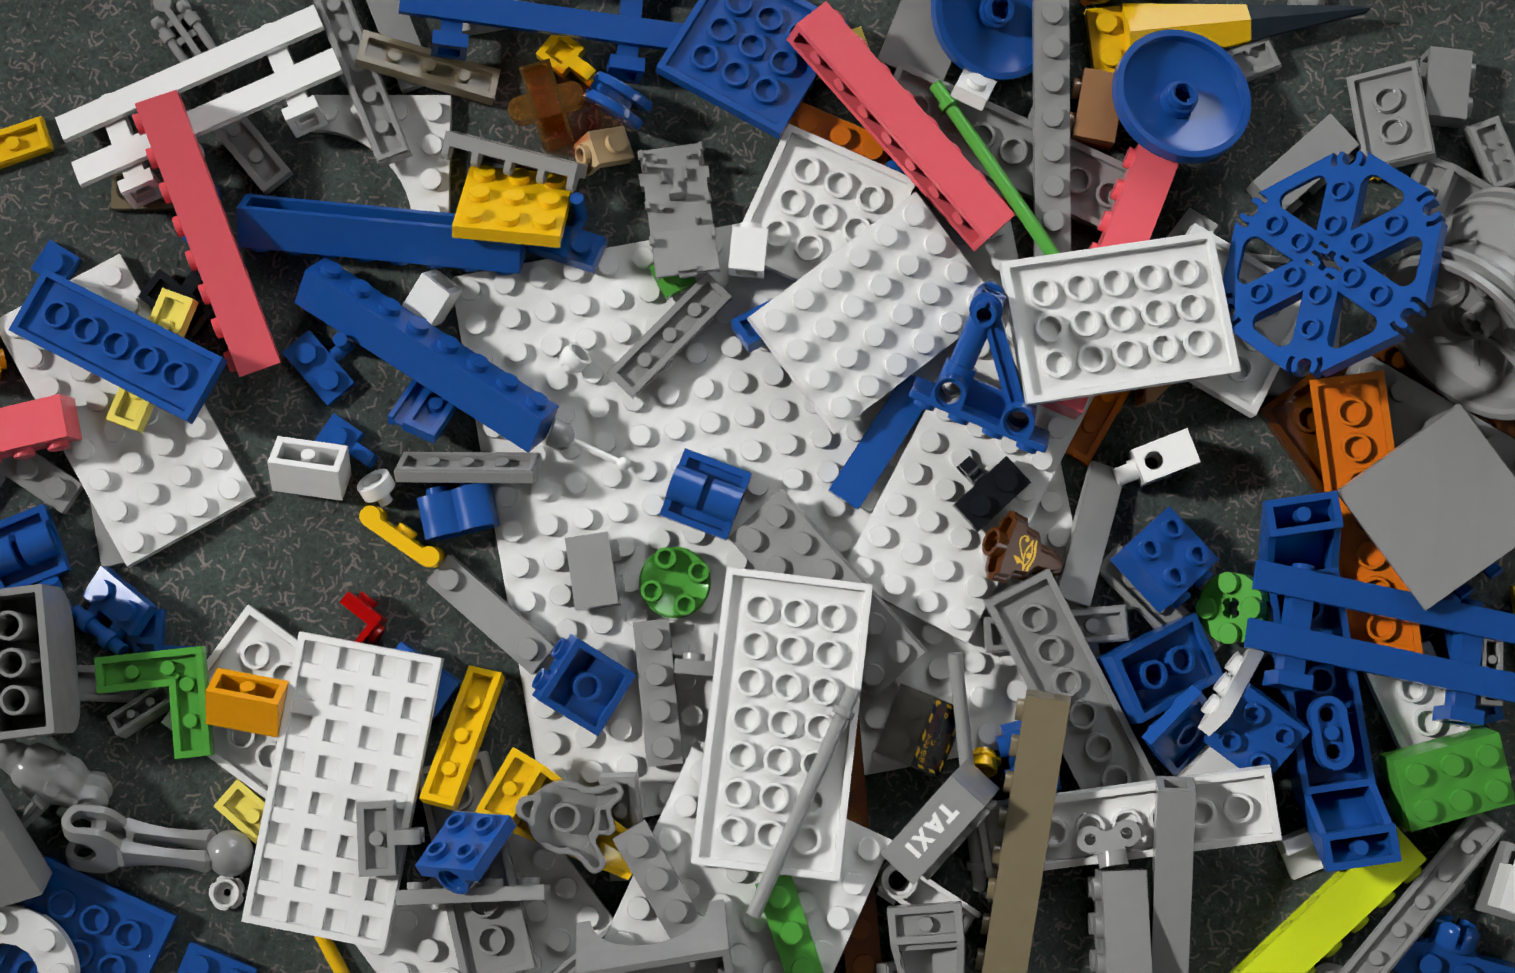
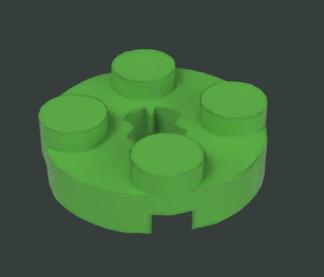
M1224 572L1213 577L1204 587L1201 597L1196 603L1195 610L1198 617L1201 618L1205 630L1217 641L1224 644L1244 643L1248 618L1269 621L1270 614H1266V602H1269L1268 593L1252 589L1254 576L1245 573ZM1235 599L1239 602L1237 610L1240 613L1237 617L1235 614L1230 615L1228 610L1230 601L1235 602Z

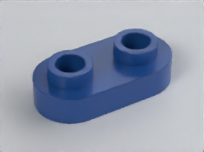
M1318 697L1307 708V721L1314 757L1317 763L1325 769H1344L1354 758V745L1347 709L1343 702L1336 697ZM1323 708L1328 709L1330 712V719L1327 722L1320 718V711ZM1331 744L1337 749V755L1333 759L1326 752L1327 747Z

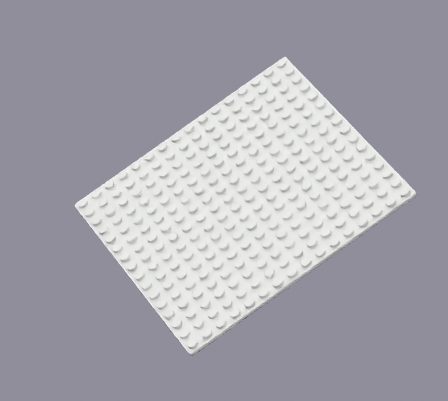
M986 180L998 195L1005 198L995 183ZM920 190L913 191L912 194L917 192L984 283L994 281V283H999L1003 288L999 264L1002 261L1018 259L1011 220L974 252ZM738 223V224H732V225H733V226H740V223ZM732 225L716 227L717 236L715 238L720 272L716 270L707 271L732 296V300L634 399L607 375V372L690 289L688 288L668 300L664 298L649 270V267L654 265L652 245L650 246L649 240L606 248L594 273L550 259L524 263L520 274L514 273L503 276L496 274L494 271H480L458 275L452 279L454 283L464 289L455 302L462 344L475 353L485 356L489 362L503 371L513 374L519 381L533 390L543 393L549 400L559 406L546 438L529 452L541 453L543 464L535 484L490 483L492 484L500 526L494 529L507 602L555 645L562 637L567 639L570 634H573L637 674L599 736H596L532 696L535 691L532 687V682L537 673L531 675L519 664L535 760L550 768L562 779L576 781L589 787L599 786V776L605 772H638L643 818L662 813L691 748L693 747L704 753L713 677L675 674L684 763L647 767L633 622L669 619L674 664L675 658L683 659V652L705 654V661H711L714 632L717 636L719 632L726 567L756 570L729 538L727 541L659 516L670 480L676 466L680 462L684 449L692 450L752 473L729 536L776 492L783 489L847 560L926 410L922 411L859 510H856L828 492L830 486L894 388L837 433L833 434L767 345L748 353L731 329L730 320L775 298L795 283V281L766 268L764 279L728 275ZM706 272L697 273L695 279L698 281ZM1005 302L1002 319L1009 343L1014 347ZM958 339L912 375L936 383L947 357L952 356ZM570 342L580 344L591 357V363L579 373H568L569 367L566 364L560 365V355ZM475 419L481 452L527 453ZM556 419L566 422L573 428L575 439L618 458L627 457L630 460L629 469L621 471L617 468L616 464L573 445L564 450H557L545 445ZM1060 462L1029 522V527L1039 532L1041 543L1054 549L1061 560H1063L1073 520ZM608 531L611 540H618L621 560L614 561L616 575H623L626 596L620 597L621 605L578 612L575 610L565 538ZM682 547L689 549L699 555L709 568L711 588L708 598L699 610L689 616L682 618L661 616L652 611L641 596L639 589L641 569L646 560L661 548ZM1057 575V576H1053L1054 579H1055V581H1056V583H1057L1058 575ZM1011 578L1006 584L998 582L992 596L1022 580ZM885 602L924 645L927 651L874 699L861 687L859 720L864 774L869 775L912 766L913 757L935 700L940 699L953 705L947 655L953 652H962L972 750L977 747H989L993 750H998L996 737L1002 736L1000 725L1017 721L1014 720L1017 699H1025L1028 688L1009 651L985 653L981 618L991 617L987 608L982 613L968 643H964ZM1067 602L1070 609L1084 608ZM1098 643L1088 644L1094 657L1100 655ZM550 656L538 672L543 668L548 670L555 658ZM956 734L946 760L959 757ZM933 740V744L938 748L940 744L937 745Z

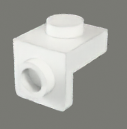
M964 69L950 96L983 111L997 81Z

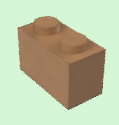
M1084 68L1080 79L1074 78L1071 88L1070 99H1075L1076 103L1074 112H1070V138L1093 149L1110 151L1115 143L1119 121L1112 99V79L1114 73Z

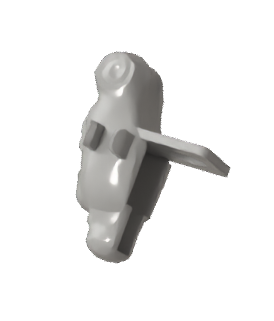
M15 740L0 742V768L11 777L12 782L23 793L31 798V803L26 807L21 818L25 829L50 805L66 808L79 804L108 807L113 787L109 777L104 772L90 771L81 759L72 756L63 749L59 751L39 742L32 745H25Z

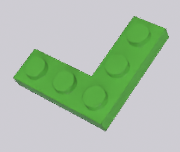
M206 646L94 658L97 694L169 687L174 759L215 755L213 726L206 724L205 691L209 685Z

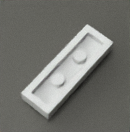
M1248 648L1243 654L1237 651L1229 659L1224 667L1228 670V673L1225 672L1213 687V690L1217 693L1212 694L1201 708L1205 715L1198 728L1208 736L1213 734L1231 716L1264 655L1263 651Z

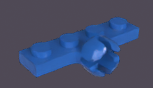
M1442 915L1436 919L1432 933L1428 937H1418L1391 970L1399 973H1515V963L1477 953L1476 947L1480 933L1476 926L1460 917L1456 924L1452 923L1454 916Z

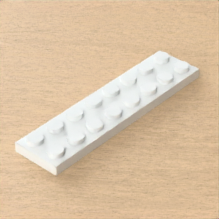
M1270 764L1178 776L1194 777L1195 781L1194 851L1282 840ZM1156 780L1056 793L1044 871L1099 864L1097 853L1087 854L1078 847L1076 842L1078 831L1085 826H1094L1102 831H1108L1124 819L1134 821L1141 831L1139 842L1133 847H1126L1128 860L1153 857ZM1009 799L996 801L995 807L978 825L987 878L997 877L999 864H993L992 857L995 841L1003 842L1004 829L997 828L1000 807H1008ZM1125 828L1121 832L1122 837L1125 839L1131 838L1133 834L1129 828ZM1089 834L1085 837V843L1088 845H1093L1096 841L1094 835Z

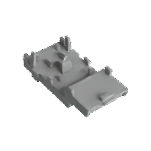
M702 141L688 145L644 151L638 150L637 152L638 160L641 161L642 174H639L641 192H645L646 200L644 205L648 213L650 228L649 244L650 246L652 245L656 280L678 275L680 279L695 277L697 273L714 270L720 272L715 238L717 232L713 224L710 204L712 199L707 184L711 183L709 166L705 165L703 151L705 150Z

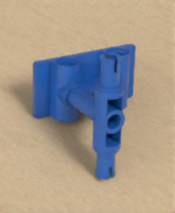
M994 281L985 282L979 285L973 294L969 307V316L952 356L946 358L936 383L917 376L909 396L914 398V403L923 409L934 411L937 408L949 413L948 418L956 423L968 425L971 422L983 427L982 432L987 436L1002 440L1004 436L1016 441V447L1025 452L1036 454L1037 451L1045 453L1048 448L1050 432L1035 425L1037 405H1027L1024 401L1021 382L1002 319V312L1007 297L999 283H994ZM986 339L989 342L1002 389L974 378L977 372L975 365ZM949 382L955 383L960 390L951 391L944 384ZM1020 411L1025 413L1028 417L1024 419L1015 418L1012 415V413Z

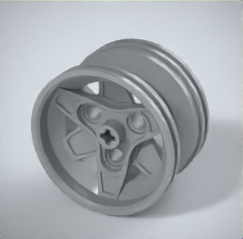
M1492 187L1471 194L1446 218L1445 223L1448 225L1431 309L1426 304L1417 302L1427 315L1425 318L1416 313L1409 315L1406 323L1414 331L1412 334H1409L1398 327L1396 332L1401 333L1406 339L1395 344V346L1410 367L1428 385L1451 402L1461 404L1464 409L1487 418L1515 420V189ZM1422 246L1408 251L1387 270L1384 276L1399 286L1411 284L1416 278Z

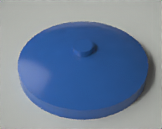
M931 0V19L937 40L948 58L960 69L979 73L995 81L1012 80L1033 72V0Z
M1173 29L1147 34L1128 48L1118 62L1113 75L1112 99L1115 111L1123 127L1138 144L1163 159L1185 164L1203 163L1213 160L1227 152L1242 136L1248 125L1251 114V95L1243 72L1235 60L1222 47L1199 34Z

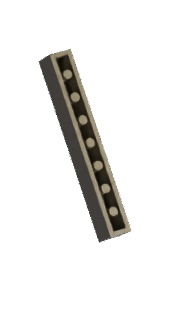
M1027 689L1025 699H1017L1014 720L1022 722L1020 734H1012L1009 756L1016 757L1014 771L1006 770L1003 792L1010 793L1008 807H1000L997 828L1004 829L1003 842L995 841L992 863L999 864L997 878L989 877L986 899L993 900L991 913L984 912L980 933L988 935L986 949L978 947L975 970H981L982 973H1027L1071 696Z

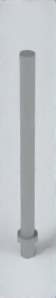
M962 652L948 653L959 765L961 766L967 759L974 765ZM977 826L967 836L970 860L966 861L967 870L971 871L973 891L987 890L986 870L979 828Z
M847 686L839 705H834L833 707L834 717L747 909L746 914L754 918L760 919L848 720H853L855 713L852 711L861 693L857 689Z

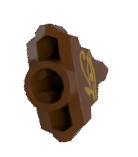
M1010 510L1002 518L998 528H991L983 539L982 551L983 554L988 556L985 571L989 580L1005 584L1011 578L1023 581L1031 574L1034 575L1047 568L1050 569L1053 576L1061 574L1064 562L1054 549L1041 543L1039 532L1029 527L1028 518L1015 511Z

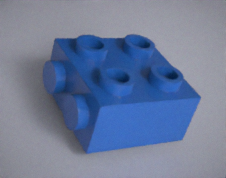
M1170 506L1154 518L1110 559L1158 613L1170 605L1174 609L1182 605L1191 596L1187 590L1192 585L1198 588L1213 575L1209 569L1219 560Z

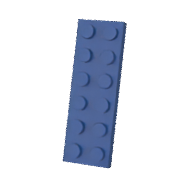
M46 268L42 270L8 329L12 333L190 424H193L228 362L223 357Z

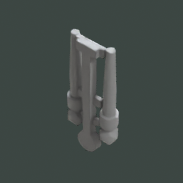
M153 0L154 8L160 13H165L170 20L166 24L162 17L156 16L150 21L151 25L160 33V39L165 45L169 46L180 63L188 60L187 55L181 48L185 43L195 56L202 54L192 40L197 34L209 50L217 47L201 24V18L196 11H192L191 5L187 0H180L176 3V8L181 13L179 15H175L171 10L173 7L172 0ZM184 19L188 26L193 29L187 32L181 21ZM173 26L181 35L177 40H175L176 36L170 29ZM209 81L198 85L199 88L203 87Z

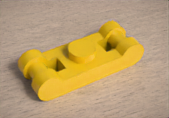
M366 506L360 511L359 519L364 526L422 566L438 568L446 558V554L441 548L424 546L415 538L418 533L407 525L400 522L398 526H395L388 521V514L383 508Z

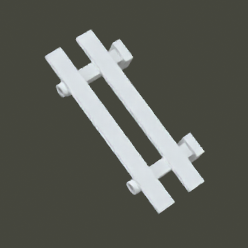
M311 5L273 23L264 24L259 29L115 92L104 94L99 99L55 117L65 143L104 126L112 145L71 162L79 185L84 188L122 171L124 179L117 181L121 194L133 209L162 198L163 196L158 185L161 182L150 167L147 168L145 160H148L145 149L151 147L147 135L143 134L140 136L139 133L134 134L128 118L129 115L137 112L135 103L173 90L182 93L266 55L274 74L187 111L196 137L198 138L284 99L288 107L281 109L296 138L328 125L326 116L314 95L309 97L306 90L343 74L333 48L296 64L288 48L291 44L325 30L315 6Z

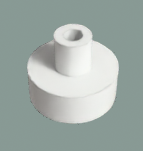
M378 469L363 477L357 485V490L365 502L378 501L379 505L383 507L390 504L393 500L390 492L395 487V481L387 469Z

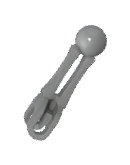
M84 804L68 808L61 820L63 834L69 840L66 847V860L68 865L77 871L103 874L112 872L119 867L162 865L189 868L203 873H207L212 869L221 876L233 877L245 872L254 858V847L251 840L244 833L237 830H225L216 834L213 829L187 830L167 828L132 818H125L117 811L105 806ZM79 819H86L91 823V828L74 827L72 823ZM152 845L175 846V847L192 848V849H197V850H184V849H174V848H163V847H157V846H152ZM83 848L94 850L87 857L76 855Z

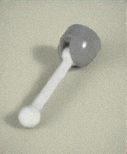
M556 419L545 445L557 450H564L573 445L616 464L617 468L621 471L629 469L630 460L627 457L618 458L575 439L573 428L566 422Z

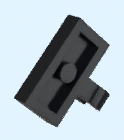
M158 269L137 296L154 308L161 289L165 288L199 302L186 332L189 337L196 341L211 323L210 319L216 316L214 310L208 305L205 306L204 302L197 297L200 293L198 285L203 284L198 270L191 271L181 285L166 272Z
M969 456L956 468L973 487L952 506L978 532L1022 492L1031 481L1007 456L986 475Z

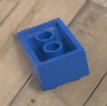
M1196 612L1187 614L1123 642L1095 657L1129 724L1143 723L1169 709L1174 700L1191 685L1201 691L1216 683L1223 675Z

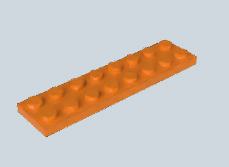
M1384 370L1309 380L1325 492L1338 490L1395 449ZM1339 497L1344 525L1341 528L1338 566L1340 577L1410 592ZM1346 609L1351 639L1423 654L1418 624Z

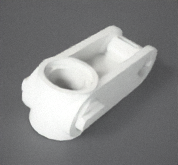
M889 862L885 863L880 869L879 879L875 883V887L878 888L876 894L892 905H895L896 901L902 905L962 901L965 933L973 920L980 918L982 915L981 912L933 880L929 879L927 881L923 876L914 885L907 880L902 888H891L888 878L897 869Z

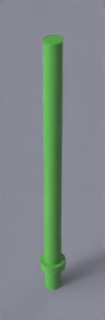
M941 80L932 84L929 89L940 103L938 105L939 110L942 114L947 113L1044 255L1060 253L958 106L960 101L950 96L951 94Z

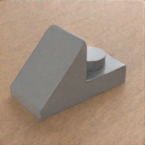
M714 632L711 661H705V654L683 652V659L675 658L674 674L713 677L718 641L717 634Z

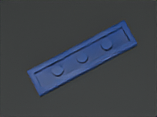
M910 375L894 388L828 490V492L856 510H859L924 410L914 403V398L909 396L916 379L913 375Z

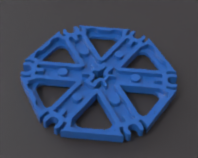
M1343 151L1339 152L1338 156L1332 153L1260 191L1259 194L1268 200L1266 203L1259 198L1251 200L1258 207L1257 213L1253 216H1247L1244 213L1240 214L1241 220L1248 227H1243L1238 222L1235 223L1223 276L1229 312L1235 309V313L1230 317L1233 333L1290 375L1293 372L1297 377H1302L1303 370L1308 364H1311L1310 373L1315 378H1320L1321 375L1328 377L1405 340L1406 338L1401 333L1396 332L1398 327L1405 333L1412 334L1414 330L1406 323L1408 316L1416 313L1425 318L1427 315L1417 302L1424 303L1431 309L1448 225L1445 223L1446 218L1440 211L1429 215V212L1433 208L1438 207L1440 202L1430 189L1369 152L1367 157L1362 151H1358L1356 160L1348 165L1350 157ZM1372 177H1379L1403 192L1404 199L1398 207L1359 226L1368 182ZM1324 178L1327 185L1317 230H1314L1282 208V201L1292 191L1315 179ZM1253 239L1262 240L1291 260V262L1250 283L1242 284L1239 281L1245 248ZM1420 240L1422 241L1416 278L1411 284L1399 286L1370 267V265ZM1319 256L1326 260H1334L1341 271L1334 267H1326ZM1344 297L1376 318L1377 325L1373 332L1341 348H1333ZM1301 300L1294 335L1289 344L1277 346L1256 331V322Z

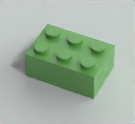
M1481 726L1378 754L1395 823L1410 832L1515 804V794L1500 734L1492 729Z

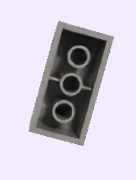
M46 584L0 589V742L75 732L80 718V692L73 616L65 592L60 587Z

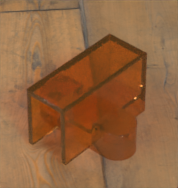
M550 59L519 67L527 94L515 97L509 102L508 113L512 122L517 126H527L536 123L545 152L575 144L566 114L583 107L585 98L581 85L574 81L557 85Z

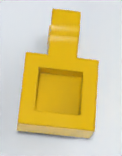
M550 35L535 53L540 61L563 79L571 71L589 88L595 82L593 78L596 75V69L581 59L586 53L585 48L571 37Z

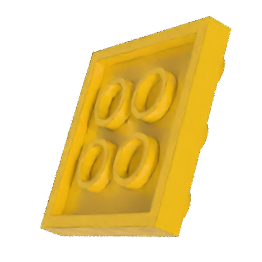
M470 165L452 223V238L560 248L571 204L570 195L573 193L566 190L568 176L549 172L547 181L543 185L536 182L537 171L515 168L513 175L508 176L503 174V168H496L490 165H481L477 168Z

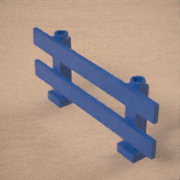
M400 0L399 14L441 20V30H433L431 56L466 61L469 34H462L463 23L614 43L616 44L615 54H610L606 73L622 82L635 84L641 83L645 70V58L638 57L639 47L667 50L683 23L641 18L643 0H620L619 15L517 0Z
M1256 560L1252 589L1285 596L1281 624L1255 618H1248L1244 648L1277 654L1275 670L1264 671L1262 686L1296 693L1312 691L1314 676L1304 674L1307 660L1446 689L1444 705L1434 706L1432 721L1462 727L1484 726L1485 711L1475 709L1476 696L1515 704V673L1480 666L1483 638L1515 645V614L1483 608V602L1471 599H1462L1461 603L1442 599L1425 611L1411 592L1315 572V566L1310 564L1293 563L1291 567ZM1314 603L1451 631L1453 636L1450 659L1312 631L1310 628Z

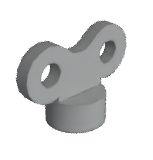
M1124 819L1108 831H1102L1094 826H1085L1078 831L1076 842L1083 852L1087 854L1097 853L1100 870L1115 869L1129 865L1126 847H1133L1139 842L1141 831L1134 821ZM1125 828H1129L1133 832L1132 837L1129 839H1125L1121 835L1122 830ZM1089 834L1094 835L1096 838L1093 845L1085 843V837Z

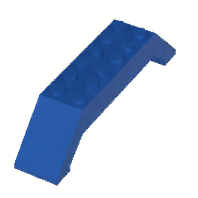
M1338 491L1263 501L1258 560L1291 567L1293 563L1310 564L1315 566V572L1340 577L1338 567L1341 528L1344 525ZM1268 593L1269 602H1266V614H1270V622L1281 624L1285 596ZM1314 603L1310 630L1351 638L1346 609ZM1269 653L1271 668L1275 670L1277 654ZM1306 660L1304 674L1314 676L1312 691L1296 693L1275 688L1277 703L1308 726L1307 708L1314 699L1322 696L1338 698L1347 709L1354 745V758L1352 762L1341 770H1328L1317 763L1313 753L1310 732L1287 757L1293 796L1325 872L1400 862L1402 859L1396 824L1392 823L1376 786L1357 671ZM1326 708L1320 711V718L1324 722L1330 719V712ZM1329 745L1326 752L1333 759L1337 755V749L1334 745Z

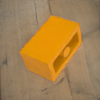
M217 667L205 691L206 724L278 737L289 681Z

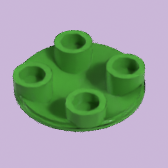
M664 547L657 550L646 560L639 576V589L644 602L652 611L667 618H682L695 613L707 600L711 588V577L706 563L695 552L682 547Z

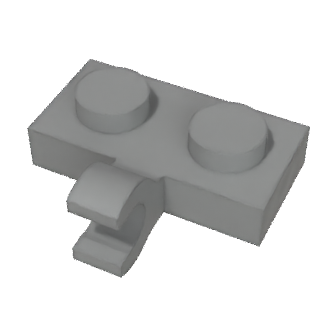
M396 799L356 802L359 877L395 876L399 874L398 845H418L425 842L424 827L397 829Z

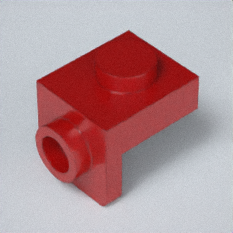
M348 591L339 603L367 624L355 641L375 645L385 633L386 628L383 625L388 619L375 609L378 603L365 592L361 591L356 595Z

